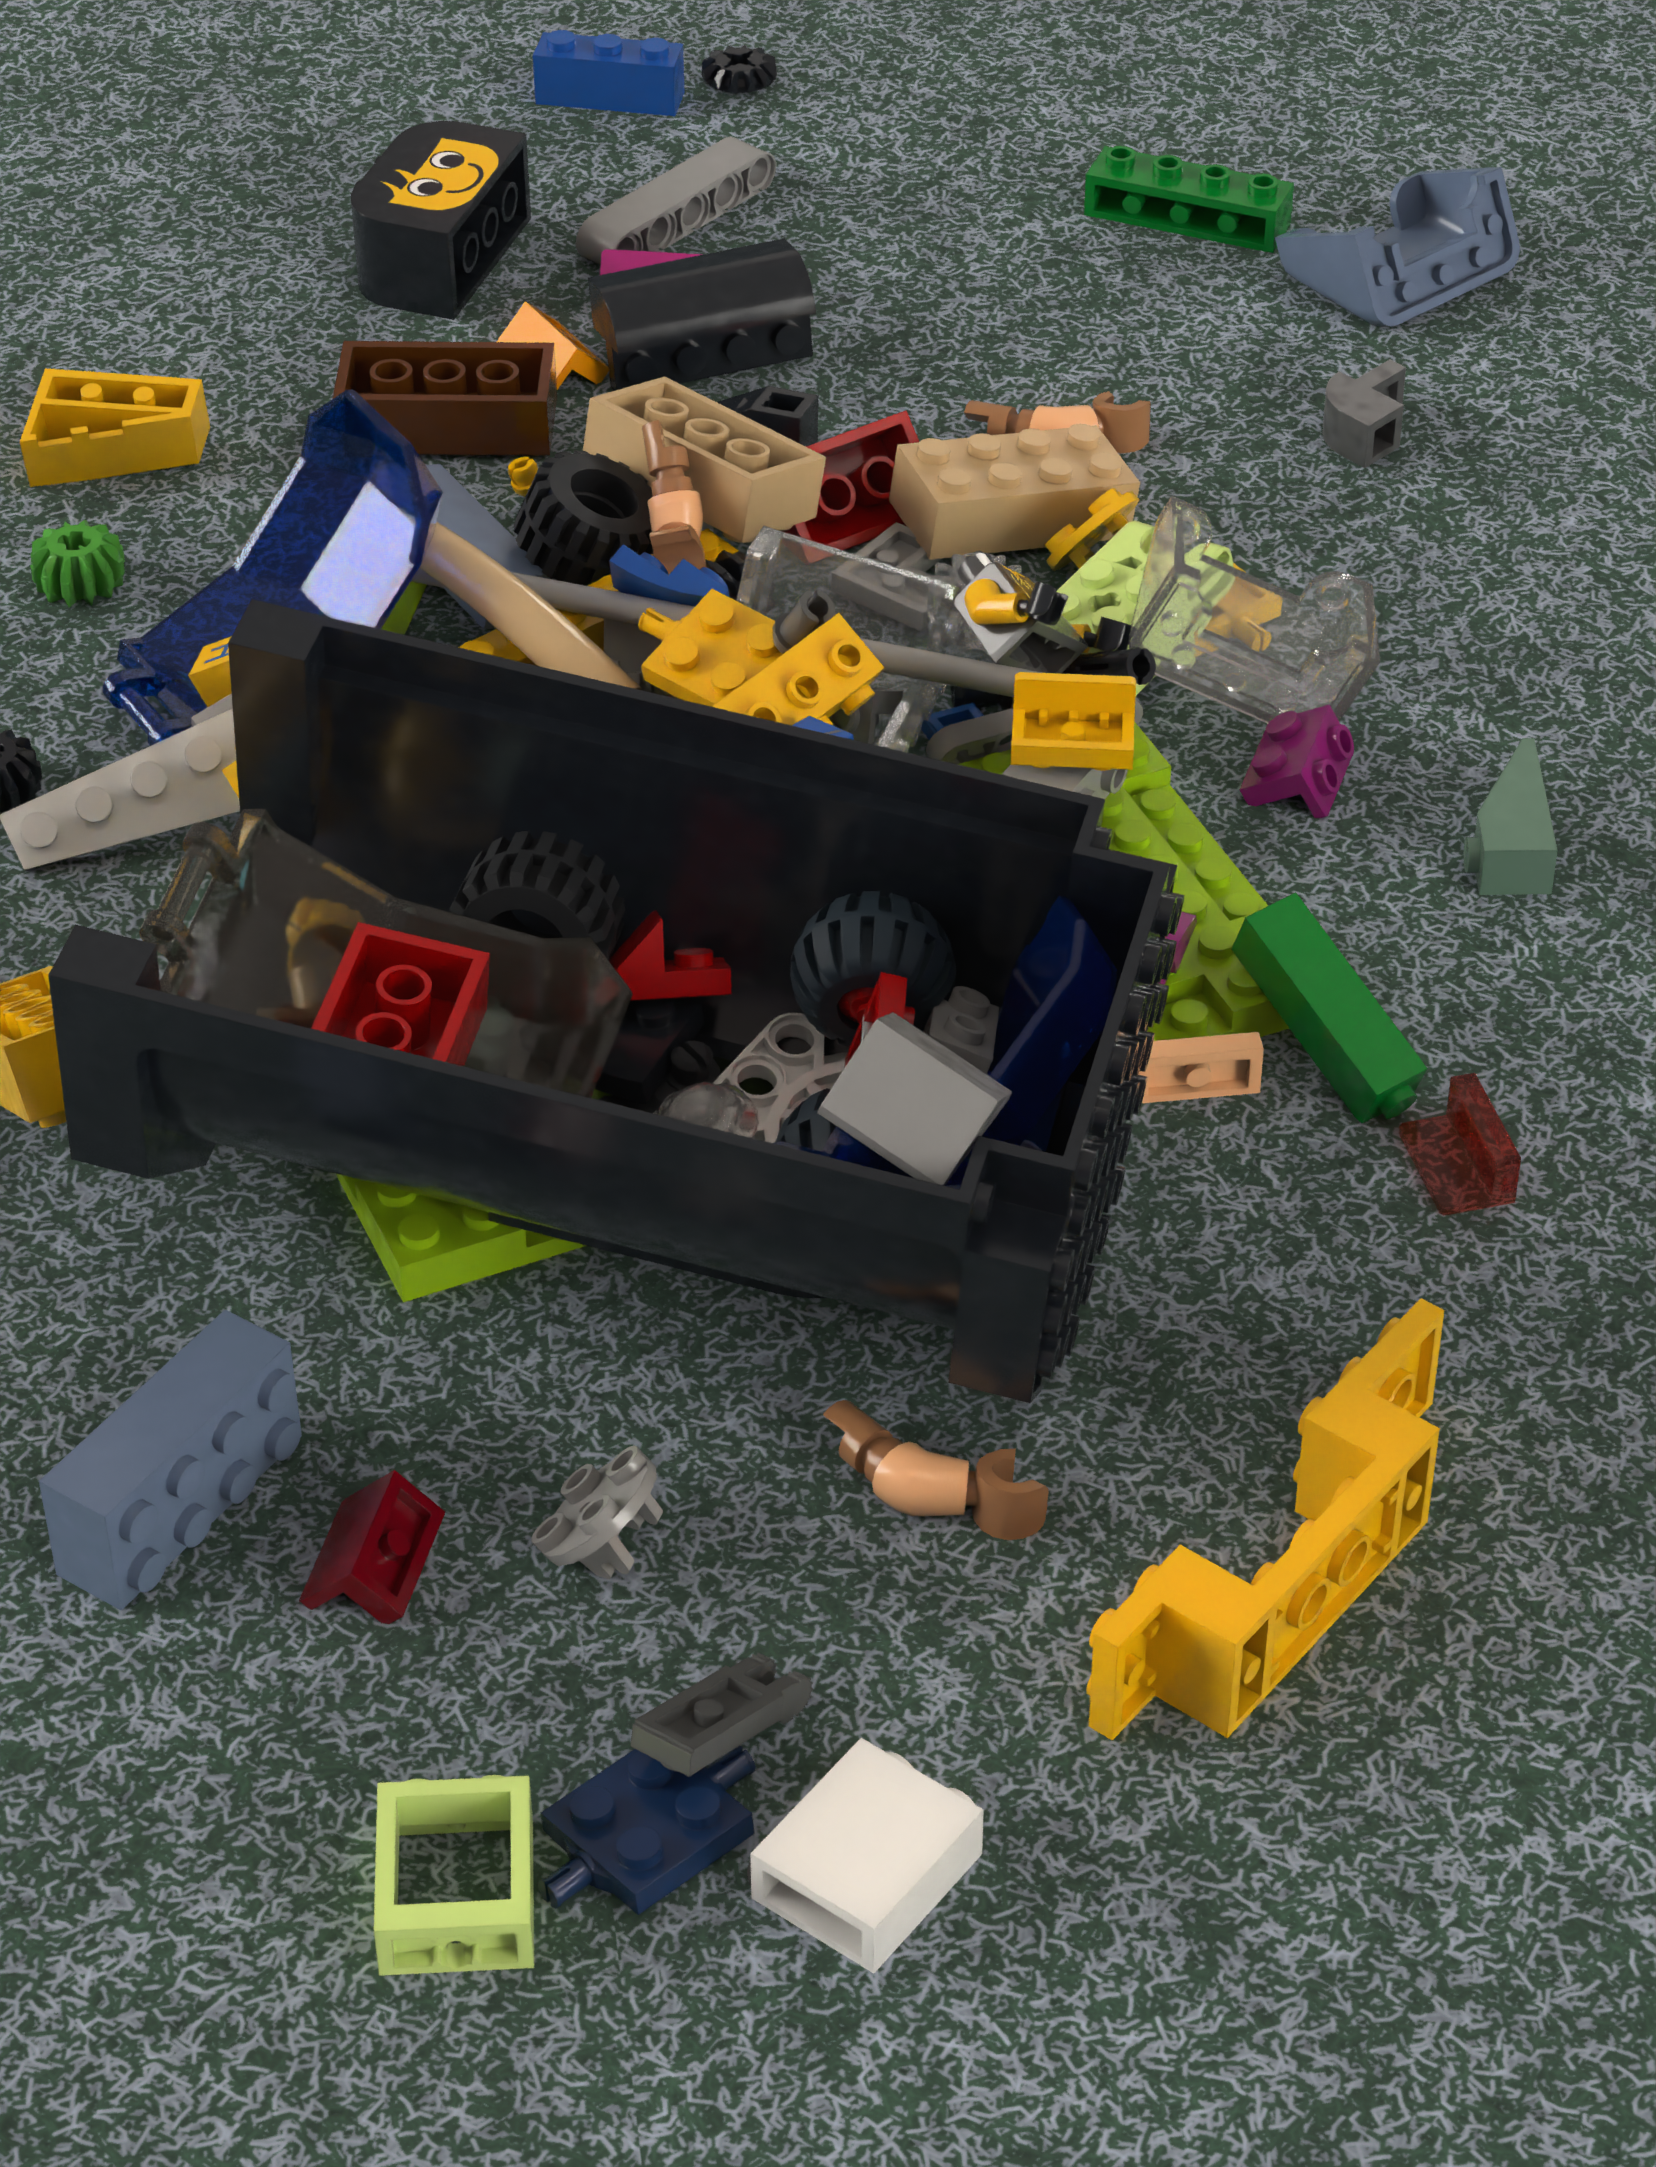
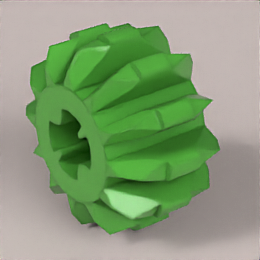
M83 520L78 525H70L67 522H63L62 528L44 529L43 538H38L32 542V552L30 554L32 580L36 583L37 592L45 593L50 603L64 598L68 607H71L77 600L84 599L92 606L96 595L112 598L113 587L123 585V576L125 574L123 546L119 542L118 535L109 533L107 525L99 524L90 527L87 520Z

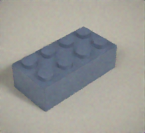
M224 1310L41 1478L39 1485L56 1575L115 1608L122 1610L140 1592L146 1593L152 1590L162 1578L165 1568L187 1547L193 1548L200 1544L206 1537L211 1523L232 1503L239 1504L243 1502L252 1492L256 1480L277 1460L283 1461L291 1456L299 1444L302 1432L290 1342Z

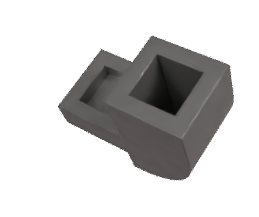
M1389 359L1357 379H1353L1340 371L1330 378L1326 386L1322 434L1326 444L1333 451L1366 468L1400 447L1406 367Z

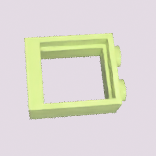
M488 1775L481 1778L445 1780L410 1779L404 1782L377 1783L374 1937L379 1976L534 1968L533 1815L529 1775L507 1777ZM511 1830V1899L398 1905L399 1836ZM453 1941H460L461 1943H451V1942H453Z

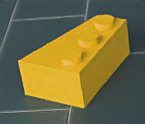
M45 368L20 440L30 487L95 480L199 464L210 429L202 379Z

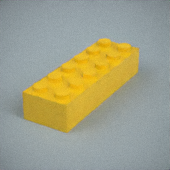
M52 966L0 983V1106L28 1123L38 1121L41 1128L52 1127L66 1122L48 977Z

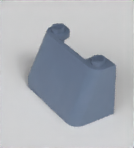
M1502 167L1420 171L1402 179L1395 185L1390 197V212L1394 226L1378 234H1375L1374 226H1363L1349 232L1317 233L1310 228H1297L1275 237L1284 270L1291 277L1374 326L1399 325L1502 276L1514 268L1520 253L1519 237Z

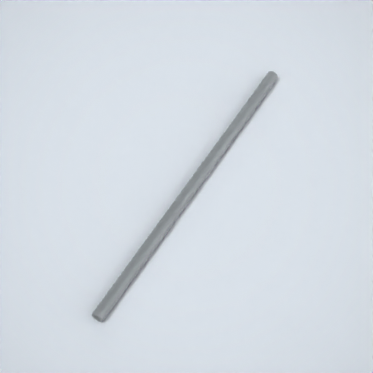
M357 543L352 551L351 566L354 571L446 588L429 574L389 548ZM511 572L557 610L638 625L642 613H646V609L650 607L674 621L687 616L695 607ZM860 638L884 666L882 671L884 673L1014 697L1016 673H1043Z

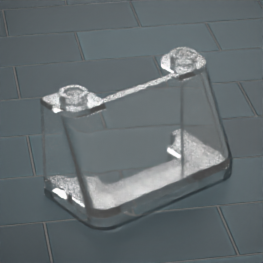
M1171 496L1154 526L1131 622L1129 649L1134 647H1140V650L1141 648L1149 649L1156 661V676L1267 724L1284 712L1294 711L1301 713L1329 704L1338 721H1340L1380 664L1372 584L1347 573L1331 571L1316 576L1300 596L1281 589L1205 555L1204 552L1212 538L1211 520L1206 512L1197 506Z

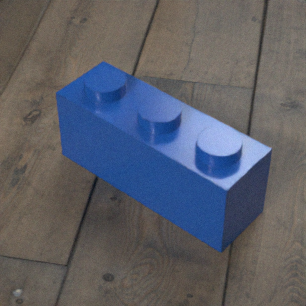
M556 30L550 33L543 32L533 54L535 104L675 116L685 93L683 44L669 43L662 38L633 40L621 39V37L615 34L585 36L575 35L567 30Z

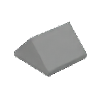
M893 1012L875 1020L820 1105L817 1113L913 1178L945 1186L974 1147L977 1136L984 1134L1008 1102L1013 1092Z

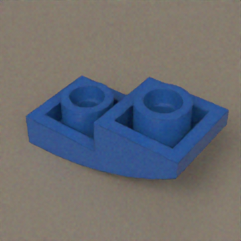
M623 544L609 560L613 587L622 593L696 606L711 589L729 597L727 584L716 572L707 567H702L699 570L685 559H682L674 570L668 574L665 566L654 556L648 553L639 555Z

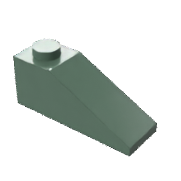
M1522 738L1477 813L1475 837L1465 838L1464 869L1465 873H1475L1479 895L1552 894L1558 849L1534 738Z

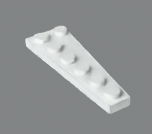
M233 708L0 814V821L23 869L36 868L240 812L239 798L221 771L236 761Z

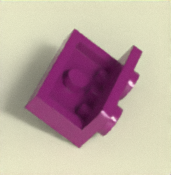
M1330 704L1301 713L1288 711L1273 718L1266 726L1239 789L1247 804L1259 806L1301 794L1314 818L1327 817L1354 754V742L1349 729L1345 725L1340 724Z

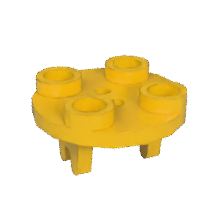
M1114 488L1105 492L1088 507L1089 512L1093 515L1079 528H1074L1071 524H1068L1047 541L1045 546L1051 553L1047 558V564L1053 571L1061 569L1072 561L1078 568H1081L1094 555V552L1090 549L1109 532L1115 535L1124 525L1129 523L1126 516L1138 504V497L1133 491L1122 495L1120 491L1117 492Z

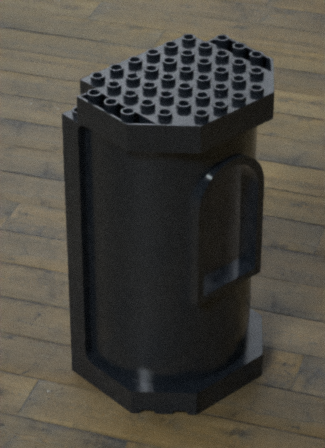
M251 599L228 642L241 833L237 852L241 857H244L237 894L228 895L226 898L222 918L183 995L178 996L161 992L156 944L80 925L74 926L48 975L71 1159L151 1179L206 1166L218 1143L487 1211L488 1220L740 1285L791 1297L831 1298L954 1330L948 1383L1031 1403L1052 1378L1055 1366L1061 1368L1064 1357H1070L1072 1354L1080 1317L1074 1315L1078 1314L1080 1304H1087L1095 1274V1266L1089 1265L1087 1262L1093 1264L1095 1255L1102 1254L1109 1230L1111 1216L1103 1215L1102 1212L1108 1213L1111 1205H1117L1122 1189L1126 1167L1118 1166L1117 1163H1124L1133 1125L1127 1124L1126 1120L1130 1121L1132 1114L1138 1115L1142 1105L1147 1077L1138 1074L1139 1071L1145 1072L1147 1069L1155 1033L1148 1032V1028H1153L1154 1023H1161L1169 986L1159 983L1161 979H1168L1176 950L1177 941L1166 939L1165 937L1169 934L1175 935L1184 902V895L1173 893L1177 865L1109 849L1112 829L1101 827L1105 799ZM530 831L533 839H540L543 831L556 833L557 842L568 845L570 839H573L584 845L581 853L588 858L596 854L605 862L602 873L604 875L614 874L620 887L616 896L624 898L625 912L621 919L624 925L611 957L652 911L657 910L663 921L664 960H674V951L707 948L713 950L714 958L723 957L730 966L732 994L678 998L701 1003L705 1024L692 1041L703 1042L710 1047L713 1052V1060L719 1066L721 1074L770 1021L786 1013L804 1014L795 999L790 977V966L795 944L807 921L827 903L834 902L836 898L851 893L861 897L863 891H880V896L889 897V894L893 893L906 897L910 903L916 902L928 910L944 929L951 942L956 963L955 987L964 986L974 989L986 996L990 1004L999 1007L993 1060L987 1075L1013 1093L987 1128L991 1139L977 1136L960 1189H955L568 1093L572 1079L556 1071L554 1072L553 1086L548 1088L508 1078L507 1075L504 1077L254 1014L257 1010H291L290 996L285 978L288 947L284 941V929L296 908L298 900L306 894L313 898L327 896L331 900H340L354 908H360L367 924L449 943L452 936L445 934L446 921L451 913L449 909L478 854L482 850L488 851L491 843L503 836L511 842L516 832ZM511 910L521 923L535 931L546 934H560L554 924L537 913L526 910ZM517 1003L515 1009H511L517 1018L523 1016L536 1024L556 1012L549 1004L545 1005L542 1013L528 1012L527 1006ZM824 1036V1056L848 1052L850 1047L839 1044L837 1039L830 1040ZM788 1037L777 1042V1046L783 1052L789 1054H802L811 1049L809 1043L797 1037ZM751 1077L739 1083L741 1089L752 1095L767 1094L774 1089L769 1081L758 1077ZM1009 1138L1025 1139L1033 1142L1042 1151L1002 1142L1001 1140Z

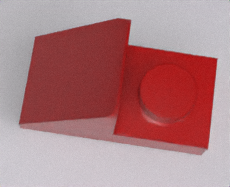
M654 910L613 954L598 985H593V990L599 1002L732 994L731 968L723 957L714 958L713 950L707 948L674 951V960H664L663 921L657 910Z

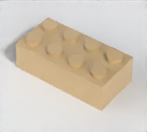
M665 376L590 398L583 451L592 455L598 453L608 456L609 459L618 463L620 461L629 466V469L634 473L641 474L648 480L647 484L651 487V483L657 479L649 475L642 426L659 420L663 428L665 447L684 446L687 448L689 470L684 472V476L691 478L693 491L700 493L703 522L722 531L725 538L734 542L748 543L754 541L756 537L777 530H788L792 525L816 518L826 461L825 456Z
M1074 424L1069 428L1024 429L1020 433L1000 435L978 433L969 438L949 440L927 438L918 443L898 444L889 502L904 524L912 531L917 543L926 552L928 559L933 560L970 556L979 553L989 554L1044 548L1047 541L1068 524H1071L1074 528H1079L1093 515L1089 512L1088 507L1111 488H1114L1117 492L1120 491L1122 495L1133 491L1138 497L1140 481L1097 425ZM1135 508L1126 516L1129 522L1133 521ZM1109 532L1100 541H1109L1114 535Z

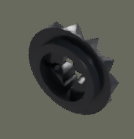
M728 45L724 51H711L710 57L702 60V79L710 87L723 92L748 93L758 91L771 85L777 77L775 57L765 54L762 48L749 49L747 45H743L741 48H734Z

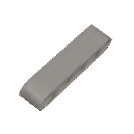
M726 137L587 218L579 228L576 237L577 252L580 256L598 265H601V255L605 249L660 252L659 248L665 249L694 232L695 230H692V228H701L726 213V208L731 210L761 192L758 189L764 190L768 188L775 176L776 160L771 153L735 137Z

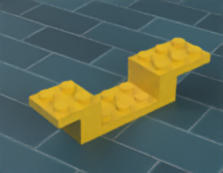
M1420 1298L1401 1319L1397 1317L1392 1318L1381 1331L1377 1343L1363 1358L1356 1356L1351 1359L1341 1373L1338 1383L1324 1398L1319 1396L1313 1398L1304 1409L1298 1423V1433L1302 1435L1300 1458L1293 1472V1481L1297 1483L1295 1512L1308 1519L1298 1528L1289 1549L1275 1564L1266 1562L1262 1565L1249 1584L1180 1544L1159 1566L1152 1564L1142 1573L1133 1593L1116 1610L1109 1608L1098 1618L1089 1637V1646L1093 1648L1092 1671L1086 1688L1087 1695L1090 1696L1088 1725L1090 1728L1113 1741L1151 1699L1156 1696L1228 1738L1428 1522L1440 1428L1421 1419L1420 1416L1433 1404L1444 1318L1443 1309Z

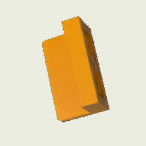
M526 301L497 340V342L555 343L557 390L571 370H574L595 384L602 382L609 372L608 366L560 322Z

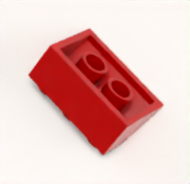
M907 410L806 446L826 457L816 518L792 525L788 530H777L774 533L808 564L873 540L896 522L905 525L889 502L897 445L919 442Z

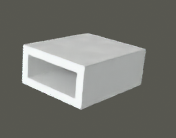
M860 1738L750 1853L751 1897L874 1974L982 1855L984 1809L975 1805L962 1791L955 1788H946L917 1771L899 1754L885 1752Z

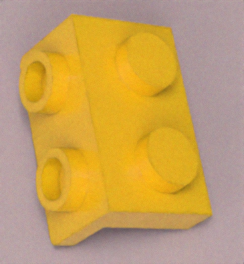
M1016 673L1014 679L1011 765H1030L1036 768H1048L1051 766L1080 767L1101 771L1111 769L1133 770L1136 679L1132 676Z

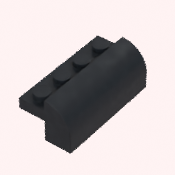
M785 238L588 278L593 327L606 341L610 387L613 391L664 376L680 384L813 356L810 315L816 314L813 290L800 254Z

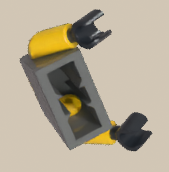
M983 553L969 557L958 570V576L966 587L955 597L954 605L997 664L1043 673L1061 674L1081 653H1088L1090 648L1103 651H1118L1128 648L1133 631L1132 625L1101 616L1097 633L1094 634L1091 633L1088 624H1070L1062 615L1069 597L1068 595L1056 592V588L1042 582L1034 583L1028 577L996 561L991 562Z

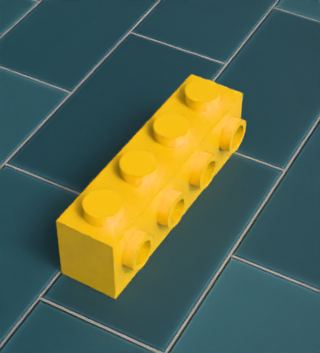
M837 613L712 707L791 726L808 716L834 725L829 719L831 715L842 709L849 716L875 694L869 685L884 670V666L841 614Z

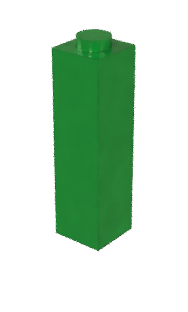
M1295 892L1245 917L1231 950L1359 1122L1364 1123L1380 1114H1383L1386 1119H1391L1407 1110L1416 1101L1417 1095L1415 1091L1428 1068L1298 894Z

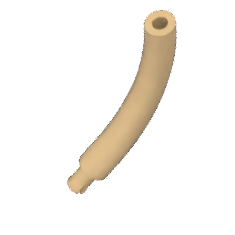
M381 493L371 494L360 503L357 510V524L364 535L401 555L453 592L500 631L537 666L642 690L623 669L557 609L514 574L455 532L416 509Z

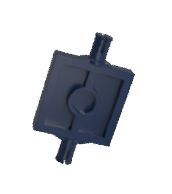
M739 1745L708 1767H704L688 1777L680 1772L664 1767L661 1762L634 1749L542 1811L540 1814L543 1830L567 1853L570 1860L549 1876L537 1882L543 1899L547 1903L550 1901L551 1907L557 1909L563 1902L590 1884L600 1890L616 1895L639 1915L755 1834L752 1812L725 1791L747 1775L755 1772V1763L746 1749L743 1751L742 1746Z

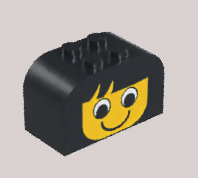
M434 121L413 126L403 131L394 139L385 152L376 158L374 165L366 175L356 182L351 193L358 287L366 299L388 308L451 320L458 316L531 220L526 133L458 121Z

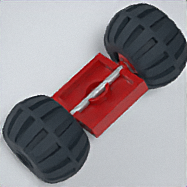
M863 891L861 897L851 893L836 898L834 902L827 903L807 921L806 926L800 932L791 956L790 977L795 999L808 1021L814 1025L817 1031L830 1040L837 1039L839 1044L850 1047L845 1058V1068L877 1018L894 1012L923 1032L931 1010L938 1006L943 999L948 1001L956 982V963L950 940L944 929L928 910L916 902L910 903L906 897L890 893L889 897L880 896V891ZM828 1088L809 1096L807 1100L802 1101L784 1121L774 1143L913 1178L817 1113L820 1105L831 1090Z

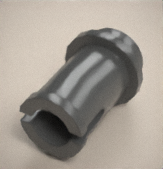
M811 589L805 591L790 612L783 613L776 619L772 627L773 642L776 648L782 654L831 619L835 615L833 600L821 590H816L814 595H812Z

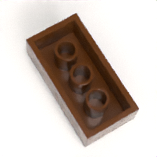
M343 341L332 397L337 454L550 456L557 404L555 343Z

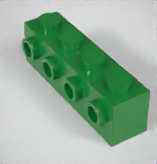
M1105 146L1086 173L1084 215L1274 253L1277 248L1275 237L1286 233L1291 224L1294 183L1278 180L1270 174L1261 173L1253 175L1232 171L1226 166L1219 164L1202 165L1182 161V159L1173 155L1156 156L1135 152L1134 149L1127 146Z

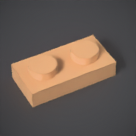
M1259 1032L1153 1041L1147 1069L1145 1072L1139 1071L1138 1074L1147 1077L1142 1103L1260 1093L1264 1048Z

